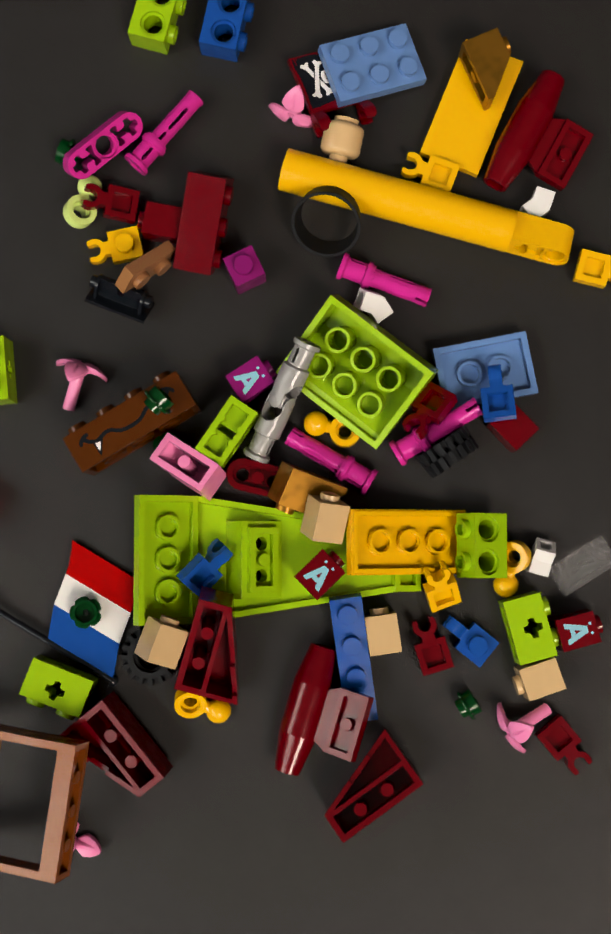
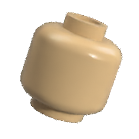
M336 115L334 120H331L329 128L323 131L320 145L321 151L329 155V159L347 163V160L357 159L360 155L364 137V130L358 125L359 121L351 117Z

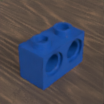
M208 0L199 38L201 55L238 62L239 53L246 50L248 33L244 31L246 22H252L255 4L251 3L250 0ZM229 5H235L239 7L234 12H227L224 10ZM224 34L232 36L227 42L217 40L219 36Z

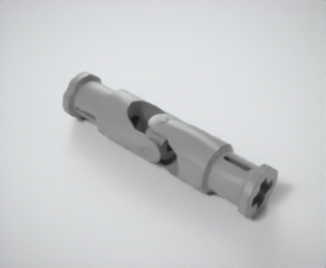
M295 336L293 339L295 345L288 360L282 363L273 388L254 425L256 431L249 446H246L243 450L247 457L260 463H269L270 457L268 455L275 440L280 439L295 406L297 396L301 393L309 376L308 368L315 353H319L321 349L317 344L299 336ZM274 407L282 409L277 417L275 416Z

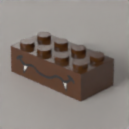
M165 371L152 379L153 385L144 390L139 387L130 391L124 396L126 401L116 407L113 404L105 406L96 413V419L87 424L85 421H81L67 430L69 435L62 439L82 473L95 476L152 442L156 437L162 436L163 433L172 430L202 412L177 371L171 374L169 371ZM155 385L161 388L174 402V405L169 409L170 413L164 414L161 412L158 416L153 413L144 403L147 399L144 391H150Z

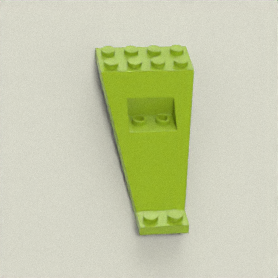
M134 495V626H144L148 616L160 619L162 614L180 620L179 624H192L199 597L182 583L176 575L198 552L205 557L209 545L217 538L233 553V556L218 569L223 576L211 588L234 594L235 618L329 603L328 597L361 593L362 597L393 592L421 591V574L347 575L346 528L342 544L312 541L300 532L304 513L294 511V514L290 515L276 508L211 498L209 501L203 496ZM258 538L261 541V546L259 549L256 546V541ZM322 549L327 554L333 550L345 563L342 569L346 573L316 600L294 576ZM257 571H260L261 578L259 581L256 579Z

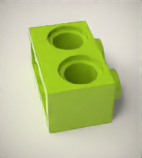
M137 0L127 32L132 46L168 55L170 44L175 45L178 37V26H176L178 16L184 15L187 0H169L165 4L156 3L158 0ZM154 26L162 28L158 33H148L149 29Z
M231 395L195 449L225 469L259 417L258 412Z
M456 513L457 555L455 557V566L457 568V578H507V513Z

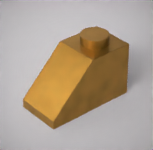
M497 27L462 42L458 55L484 111L491 107L511 54L508 39L505 36H501Z
M282 461L267 497L277 503L276 509L293 515L295 510L304 513L308 494L320 496L321 491H327L342 497L346 495L348 488L336 481Z

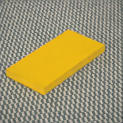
M510 56L491 107L484 111L464 66L458 57L419 155L429 159L432 154L460 165V172L477 178L524 61Z
M350 509L346 524L347 575L423 574V568L426 566L431 573H435L440 569L439 561L442 560L445 561L450 573L457 574L455 557L457 555L456 513H466V510Z

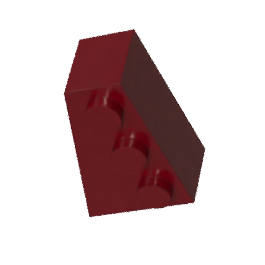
M188 171L173 262L174 269L209 276L215 272V268L220 269L223 250H219L222 237L225 238L227 233L228 219L226 215L228 206H231L233 199L234 178L202 171Z
M202 586L174 689L238 705L239 676L234 594Z
M114 691L60 734V736L90 741L87 763L90 761L104 770L106 776L139 798L165 778L173 768L171 762Z
M386 728L324 814L342 843H345L424 785V781Z

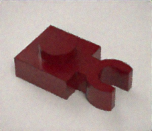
M86 184L84 191L93 193L96 200H83L82 208L86 210H95L98 207L104 208L103 218L129 224L135 223L140 191L109 184L107 192H103L96 184Z
M430 381L411 406L416 413L408 415L403 420L404 430L409 432L413 426L420 425L415 433L418 439L422 440L429 432L428 425L431 421L440 425L458 402L456 395Z
M431 615L427 616L430 625L425 631L419 629L416 620L411 622L413 632L422 641L413 644L423 676L454 667L445 636L435 637L434 635L437 623Z
M560 714L534 734L557 762L564 756L566 757V767L573 774H579V771L574 766V761L577 758L582 757L589 765L592 763L589 754L576 748L582 740Z

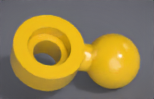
M312 411L304 418L303 425L308 434L320 436L324 433H329L331 440L339 447H351L360 438L352 431L350 436L342 437L339 434V430L346 426L337 419L333 421L328 420L327 416L320 411Z
M512 540L507 542V578H495L493 581L494 591L501 597H511L517 592L519 583L515 575L525 570L531 563V551L522 541ZM513 551H517L520 554L519 561L513 558Z
M177 690L175 693V711L184 718H196L206 713L208 719L213 723H223L231 715V706L227 702L215 699L209 701L206 697Z

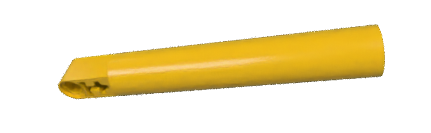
M288 148L278 182L279 191L304 197L314 188L334 186L348 192L357 202L360 213L551 265H564L569 260L574 229L567 224ZM317 195L309 198L352 210L343 200L331 195Z

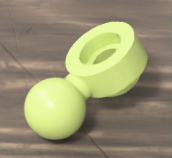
M94 175L86 179H79L77 184L79 194L72 196L63 207V216L66 222L74 228L83 229L88 227L97 216V209L86 210L81 207L83 200L92 201L96 199L93 193L84 191L86 184H96L102 190L101 181ZM74 210L80 212L82 218L78 217Z

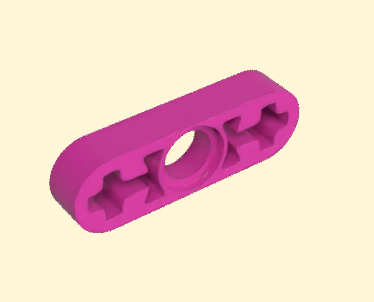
M117 112L66 152L63 157L65 172L77 179L90 177L139 138L143 130L141 118L133 112ZM124 119L132 121L129 125L130 132L121 131L116 136L110 132V129L119 132L125 126ZM101 136H107L110 141V148L104 154H100L96 149V141ZM91 154L96 158L95 161L89 157L81 163L82 171L76 168L73 169L76 165L74 160L76 157L84 159Z

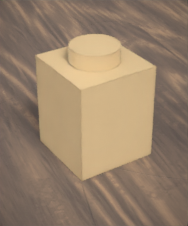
M321 491L320 496L308 494L300 532L312 541L342 544L350 506L341 501L340 495L336 493Z
M388 606L369 609L370 615H364L370 657L402 652L397 613L395 611L389 612Z
M164 614L161 615L160 619L148 616L134 653L146 662L175 670L189 632L179 626L180 620Z
M555 657L513 667L516 676L512 677L515 690L518 695L523 694V697L528 701L567 689Z

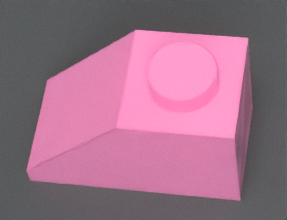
M168 432L149 458L181 483L209 501L227 477L226 472L219 464Z

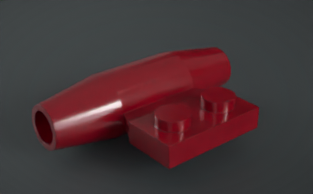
M543 70L519 100L495 144L483 179L484 183L490 188L499 192H505L528 163L535 174L534 176L559 191L565 189L594 134L568 118H553L565 84L564 78L557 72Z
M311 642L294 677L278 735L274 768L282 773L299 776L315 743L325 753L349 762H356L374 698L344 687L331 689L336 650L331 647Z

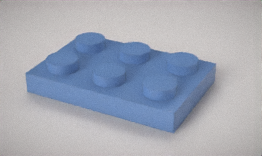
M406 23L321 44L317 51L338 108L422 86L427 80Z
M526 331L431 350L434 367L439 370L436 374L438 386L450 391L457 397L458 402L452 410L469 401L472 397L475 398L478 405H482L480 388L490 387L488 366L501 364L503 385L513 384L514 398L539 393Z

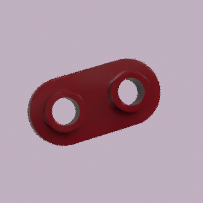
M240 458L234 460L228 466L226 476L233 488L267 497L270 491L268 479L276 476L279 467ZM241 469H246L249 472V477L245 481L237 478V473Z

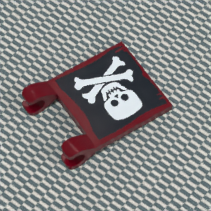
M318 52L288 59L287 63L295 82L301 86L303 91L304 103L311 116L316 137L321 138L323 131L329 128L331 120L326 112L356 105L358 119L362 125H368L373 122L372 117L376 116L377 110L370 100L338 108Z

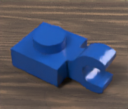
M501 364L488 366L490 387L480 388L484 423L517 419L513 384L503 385Z
M217 538L209 545L205 557L198 552L176 576L199 597L202 586L211 588L223 576L218 569L230 560L233 553Z
M449 615L442 624V626L458 638L453 647L479 668L499 645L496 639L475 622H472L466 628Z

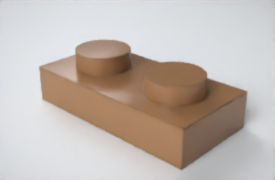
M168 240L125 265L115 286L124 294L134 287L136 289L142 288L155 274L158 276L163 275L172 265L170 260L176 248Z

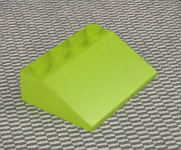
M339 294L329 296L301 336L321 348L319 353H315L308 368L310 373L301 392L374 449H378L410 409L412 403L439 371ZM290 353L287 355L284 361L288 360ZM282 364L280 365V367H279L278 370L276 371L277 374H278V372H279V370H280Z

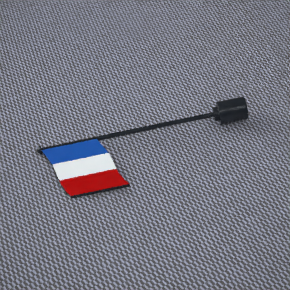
M72 540L69 566L54 603L48 637L0 609V616L110 682L109 686L113 687L119 682L118 676H114L118 651L133 610L134 577ZM88 597L99 602L101 606V619L95 626L90 625L86 629L79 628L75 625V621L70 618V608L75 605V601L78 598ZM85 609L83 614L87 616L89 611Z

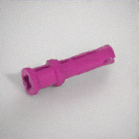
M188 90L182 100L167 114L152 133L147 132L142 135V141L132 153L127 152L124 155L125 160L138 173L146 176L148 167L158 156L163 157L167 150L166 145L183 128L194 113L203 106L204 103L201 98L193 91ZM184 111V113L177 119V121L170 128H168L172 124V122L181 114V112Z
M347 252L344 253L335 279L340 280L344 278L360 284L361 288L369 289V287L379 289L426 307L432 288L377 269V265H374V262L370 261L367 264L351 258Z
M472 397L469 401L450 411L440 425L431 422L428 425L429 432L422 440L418 439L415 433L419 426H415L410 434L396 442L392 440L388 443L400 464L405 466L407 460L422 451H428L432 448L431 444L477 417L482 416L483 412L475 398Z
M296 427L292 429L285 441V445L336 473L335 477H337V480L341 482L345 480L361 489L360 493L363 495L366 494L379 472L376 469L370 470L356 462L355 457L352 455L345 457Z

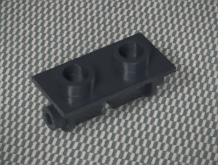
M103 274L92 276L89 284L92 289L84 299V302L142 324L145 322L155 305L153 302L154 297L150 296L148 291L134 287L123 294L115 286L117 280L106 277Z

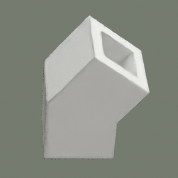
M537 186L533 191L531 200L523 204L519 211L542 218L545 217L550 211L556 192Z
M359 288L353 306L367 312L369 317L377 324L393 313L384 296L371 290Z
M537 537L531 549V563L525 571L549 577L551 565L556 556V542Z

